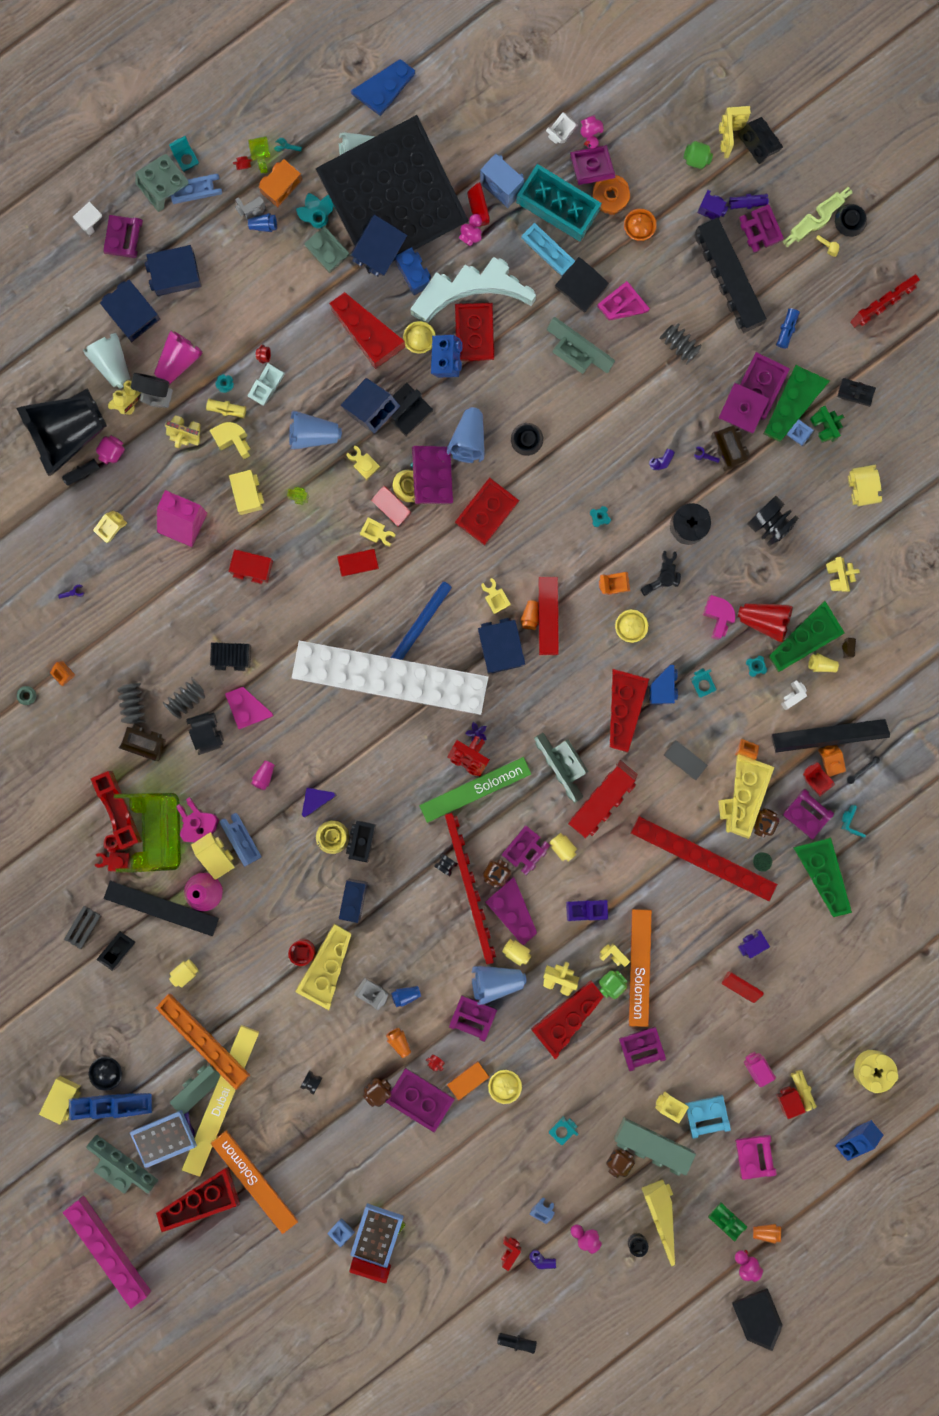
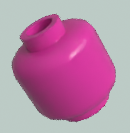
M112 435L109 437L104 436L96 448L97 454L100 455L98 459L107 465L109 462L117 463L125 450L122 446L123 442Z

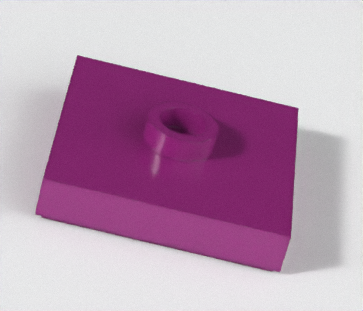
M607 145L570 152L578 185L615 178V171Z
M734 383L718 419L753 434L769 398Z

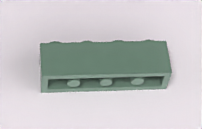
M623 1117L614 1137L618 1147L624 1150L628 1148L634 1150L636 1156L643 1159L648 1157L652 1159L653 1164L659 1167L665 1165L670 1168V1172L678 1176L681 1174L687 1175L696 1156L693 1150Z

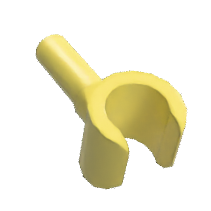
M818 235L816 239L829 247L827 253L836 257L840 248L837 242H829Z

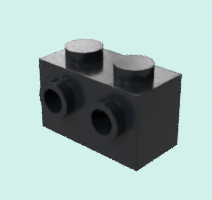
M358 820L356 824H352L350 835H353L352 843L348 842L346 854H349L348 859L369 862L377 824Z

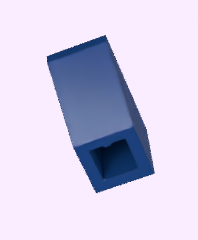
M669 665L649 685L650 705L674 704L675 700H678V689L675 688L674 681L678 679V671L674 669V665Z
M870 1120L857 1126L835 1146L845 1159L849 1161L874 1150L884 1135L873 1121Z

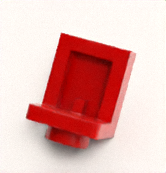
M818 762L808 766L803 773L805 782L819 796H822L835 785L834 781L821 769V765Z

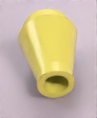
M817 653L816 655H811L808 667L813 672L836 673L839 662Z

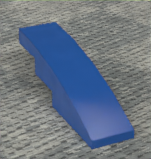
M151 1093L116 1094L69 1099L70 1120L106 1117L121 1118L152 1113Z

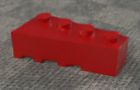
M345 292L329 303L332 312L375 369L406 347L405 341Z

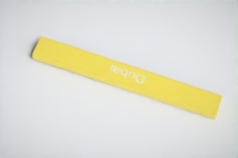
M241 1025L230 1054L245 1069L259 1031ZM221 1075L194 1139L197 1146L189 1150L182 1167V1171L199 1177L212 1149L211 1142L217 1137L235 1093V1089Z

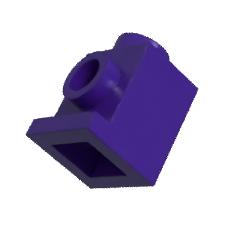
M707 190L697 213L712 220L720 218V216L724 217L729 208L726 206L727 202L720 196L710 195L711 191Z
M756 929L754 931L755 935L749 934L742 939L743 942L740 943L738 949L743 957L747 956L751 959L770 948L761 930Z

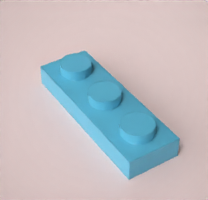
M535 223L521 236V239L561 276L575 262Z

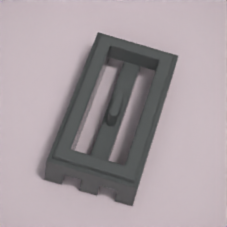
M83 906L64 940L82 949L101 915ZM85 912H88L86 918L84 919L83 923L78 929L76 935L72 939L71 936L77 928L78 924L80 923L81 919L83 918ZM91 916H95L80 943L77 942Z

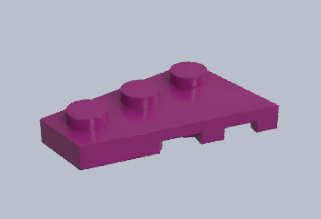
M513 877L505 886L488 898L485 903L522 945H525L537 934V931L516 880Z

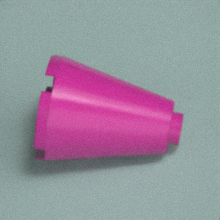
M171 330L154 375L169 381L171 384L203 354V351L197 346L194 348L191 341Z
M198 873L192 876L184 888L186 902L190 907L198 911H209L215 908L220 903L223 895L221 883L218 879L215 880L209 873Z

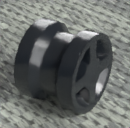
M442 853L440 861L434 867L450 877L453 867H456L458 863Z
M309 1070L300 1088L303 1090L307 1089L310 1091V1094L314 1095L323 1077L315 1076Z

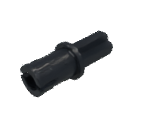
M92 459L80 467L79 465L76 466V469L63 475L62 479L69 486L82 478L86 479V476L99 470L100 467L96 460Z
M499 1333L497 1338L498 1345L514 1348V1351L521 1350L532 1354L535 1353L537 1341L521 1338L520 1335L516 1337L504 1333Z

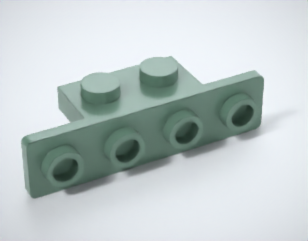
M553 317L547 331L561 340L552 351L555 355L582 374L592 363L605 373L611 370L615 363L613 358L562 321Z
M544 733L534 737L537 748L545 755L547 764L553 768L557 780L563 784L569 799L573 800L574 803L581 800L583 795L574 781L589 771L569 739L553 748Z
M204 1064L197 1071L199 1075L194 1080L190 1077L182 1085L184 1089L170 1101V1104L177 1112L182 1110L183 1114L187 1113L216 1086L220 1074L211 1064L209 1066Z
M95 1135L86 1146L90 1152L101 1159L94 1172L125 1194L132 1183L146 1193H149L158 1182L157 1178L100 1136Z

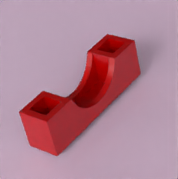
M107 771L90 778L97 796L103 802L109 814L113 834L120 850L141 843L142 839L113 771Z

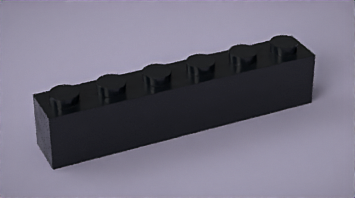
M719 217L698 226L695 232L696 242L698 245L701 244L704 250L703 256L712 267L711 273L719 281V290L728 300L727 307L736 317L735 323L737 328L741 329L744 334L763 325L767 318Z

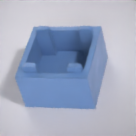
M495 154L480 170V183L504 206L509 208L517 199V194L524 185V175L522 173L519 175L503 160L502 155L498 156Z

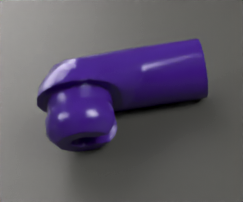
M667 448L663 457L651 458L649 461L650 468L656 471L667 468L675 452Z
M533 1250L530 1253V1261L536 1268L556 1269L555 1258L545 1259L538 1250Z

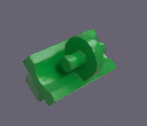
M823 406L810 418V421L814 427L823 424L825 430L818 433L822 443L830 440L834 442L841 436L838 430L843 428L840 421L845 417L843 414L837 416L835 410L829 413L826 406Z
M722 1202L708 1215V1218L734 1242L748 1228Z

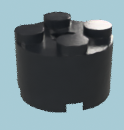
M695 503L681 506L670 520L671 533L679 543L685 545H693L701 541L711 528L709 511ZM688 521H692V524H694L692 528L687 523Z
M208 711L186 719L187 725H191L192 729H189V734L195 750H198V755L221 748L224 738L221 730L217 731L218 721L214 712L210 713Z

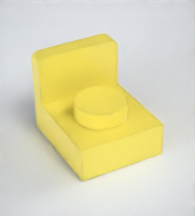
M111 511L104 514L93 531L106 543H109L119 529L126 526L127 522L120 513Z
M607 944L600 951L601 955L599 957L602 961L612 953L611 959L618 966L622 964L626 967L630 963L629 959L614 944L611 946Z
M664 1092L663 1095L661 1094L657 1098L655 1108L663 1115L680 1123L689 1106L672 1097L669 1093Z

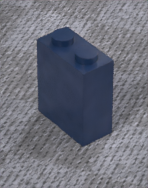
M372 215L350 254L353 258L352 262L360 267L363 264L369 267V272L376 277H379V275L384 276L407 235L376 215Z
M191 245L146 254L148 261H145L147 273L151 274V279L149 280L150 289L155 291L157 296L202 287L194 250Z
M130 279L121 282L114 292L106 294L100 302L104 310L131 343L161 320Z
M365 378L345 399L341 407L350 417L375 434L400 405L391 394L368 378Z
M505 618L499 620L500 623L492 625V622L481 624V627L478 628L488 674L526 665L516 620Z
M355 879L346 880L339 914L340 920L355 923L361 920L368 882Z

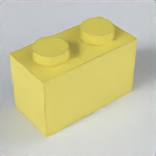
M247 470L229 475L239 514L243 515L263 510L261 504H264L262 492L258 493L257 486L260 483L257 474H253L252 470Z
M211 832L191 845L195 856L215 880L235 868L232 862L234 859L233 855L228 849L224 850V844L219 837L215 838Z
M62 1076L58 1077L39 1115L59 1125L65 1120L68 1121L69 1099L80 1097L81 1092H79L81 1086Z

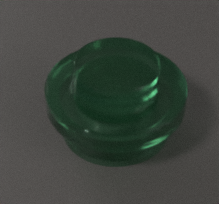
M765 852L757 853L753 858V866L758 871H767L772 866V858Z

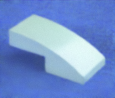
M267 363L260 378L256 379L248 397L265 406L285 373Z

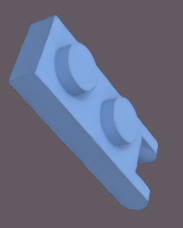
M219 174L188 179L186 187L171 195L172 203L177 204L221 195L222 189H214L213 181L220 179Z
M237 813L231 815L233 823L229 824L226 819L220 820V825L245 867L262 856Z

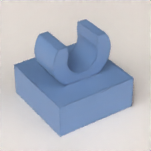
M542 1198L532 1207L529 1215L547 1224L555 1213L552 1211L554 1203H551L547 1208L543 1205L545 1198Z

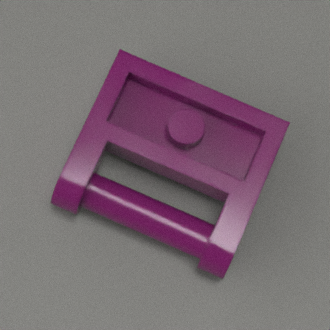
M109 215L103 249L104 254L137 258L138 251L136 249L143 220L140 218ZM128 226H132L129 249H125Z
M803 789L782 815L813 840L835 813L827 810L811 797L806 789ZM803 800L806 801L823 817L820 820L817 819L800 803Z
M461 995L448 1028L453 1030L455 1028L485 1042L497 1009L486 1004L478 1005V1001ZM459 1016L483 1025V1030L458 1021Z
M656 1027L619 1038L629 1072L635 1070L636 1067L658 1060L660 1062L666 1060ZM654 1048L657 1049V1053L651 1054L633 1061L631 1059L632 1055L642 1053Z

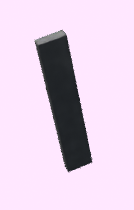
M886 719L774 733L771 739L775 753L890 738V731Z
M112 880L109 881L103 898L212 937L220 919Z

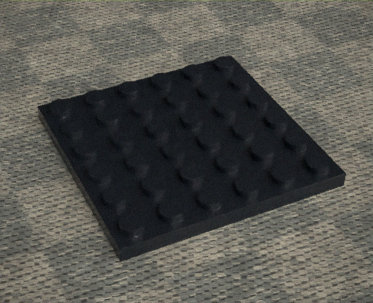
M418 115L315 168L354 247L372 215H376L407 235L396 255L411 247L414 251L469 221ZM365 266V268H366L368 274H371V273L369 272V269H370V268L367 267V266Z

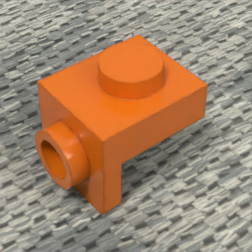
M628 572L600 575L599 588L602 594L611 595L629 592Z
M837 745L818 749L823 760L825 773L829 777L846 772L843 753Z

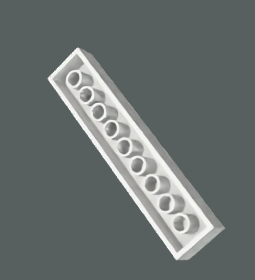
M300 640L292 673V679L478 715L482 713L488 676Z

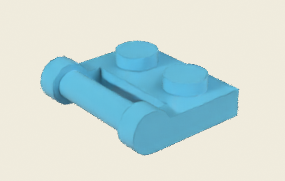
M723 1095L685 1103L689 1106L686 1112L692 1139L698 1138V1135L717 1131H731ZM719 1117L722 1119V1123L696 1128L695 1122Z

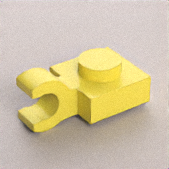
M733 799L718 800L720 819H726V832L729 833L731 830Z

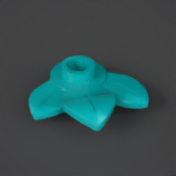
M308 193L305 198V207H299L296 211L302 221L310 222L314 228L320 229L327 225L328 215L333 211V203L329 195L320 201L315 195ZM321 217L322 221L317 222L316 218Z

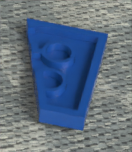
M400 59L352 89L351 94L381 116L414 76L415 70Z

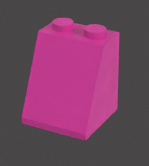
M165 490L157 507V533L193 547L207 512L201 505Z

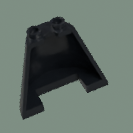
M87 395L16 408L23 424L32 436L41 456L39 458L48 476L55 474L107 427L103 417H99L97 414L99 408L95 400L90 401Z

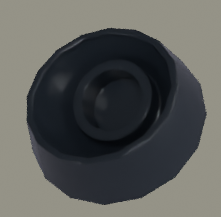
M847 204L838 209L834 222L841 234L854 237L864 231L867 225V217L862 207L856 204Z
M523 423L514 428L510 441L517 453L530 456L541 449L544 437L538 426L532 423Z
M100 1057L93 1061L89 1068V1080L98 1090H112L121 1081V1066L113 1058Z

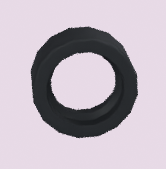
M134 373L131 389L152 396L167 397L170 383L155 376Z

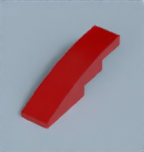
M539 577V655H558V577Z

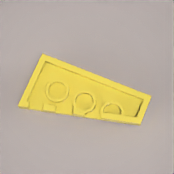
M737 754L730 832L749 839L774 767Z
M333 924L295 990L296 993L327 1010L331 1006L338 976L340 975L343 959L351 937L349 931Z

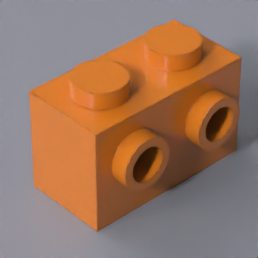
M283 159L274 165L268 177L262 178L259 183V190L264 197L278 208L301 183V173Z

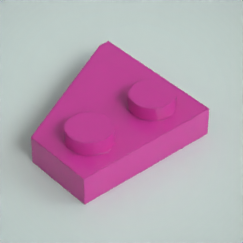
M627 281L597 304V307L609 321L647 313L650 310Z
M244 687L225 693L239 730L274 716L271 711Z

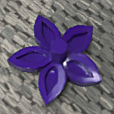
M473 722L472 730L466 731L465 734L472 736L471 741H473L475 736L485 741L487 739L483 732L487 726L478 728V725Z

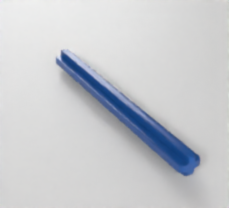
M444 581L441 583L390 658L403 660L451 590L450 584Z

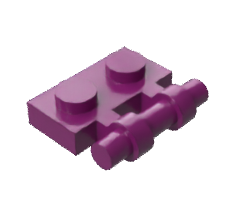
M770 204L752 211V220L748 221L746 215L739 217L740 227L742 231H745L748 238V246L752 248L754 253L761 250L759 242L763 241L765 248L784 240ZM754 226L757 227L759 232L757 236L754 235L752 230Z
M525 825L501 855L515 867L520 862H523L525 866L521 872L527 876L531 870L533 871L536 868L535 864L540 858L547 854L546 851L551 845L544 841L541 846H538L536 842L540 839V836ZM533 848L536 852L528 860L525 856Z

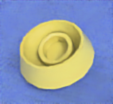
M417 321L408 325L404 330L403 340L407 349L413 353L421 354L432 349V336H436L431 325L426 322Z
M409 469L397 473L393 480L394 493L405 502H415L413 470Z
M630 609L618 616L615 629L622 640L634 643L645 637L649 625L643 613Z
M331 820L324 822L316 832L317 845L322 851L329 854L343 851L349 842L348 829L339 821Z
M500 1070L490 1078L488 1084L489 1093L496 1102L510 1104L520 1096L522 1082L514 1072Z

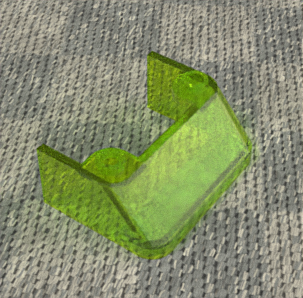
M175 793L114 794V798H129L131 810L134 813H142L143 852H136L132 855L131 868H117L116 872L176 870L181 863L180 813L176 808L180 804L178 796Z

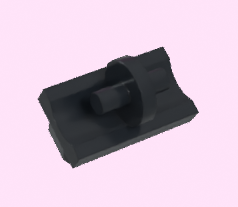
M843 378L837 397L870 407L876 387Z

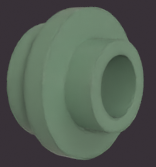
M23 686L17 692V700L23 705H30L36 700V692L32 687ZM26 692L30 694L29 699L24 698Z

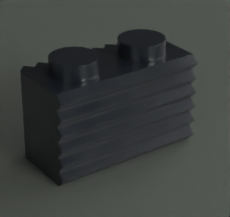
M211 642L210 666L215 667V670L226 671V667H234V671H245L246 668L251 667L250 644Z

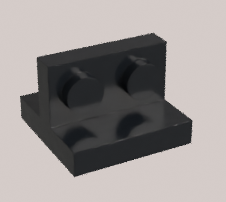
M406 382L393 395V398L400 407L389 420L407 437L433 412V409L422 398V393L418 389L414 390Z

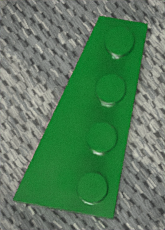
M795 365L763 434L781 442L830 380Z
M823 601L768 657L777 672H780L845 634L826 601Z
M831 837L793 847L831 915L837 917L852 913Z

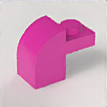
M710 595L703 615L717 620L711 638L719 640L722 636L725 637L728 626L726 623L732 625L735 622V611L732 605L725 599Z

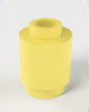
M559 833L549 842L552 845L553 851L562 861L567 860L569 862L577 855L575 853L577 848L562 833Z
M509 939L502 950L505 957L519 966L522 963L526 965L532 956L529 954L530 949L516 940Z
M188 959L169 973L171 976L169 980L175 987L179 985L182 988L196 976L199 970Z

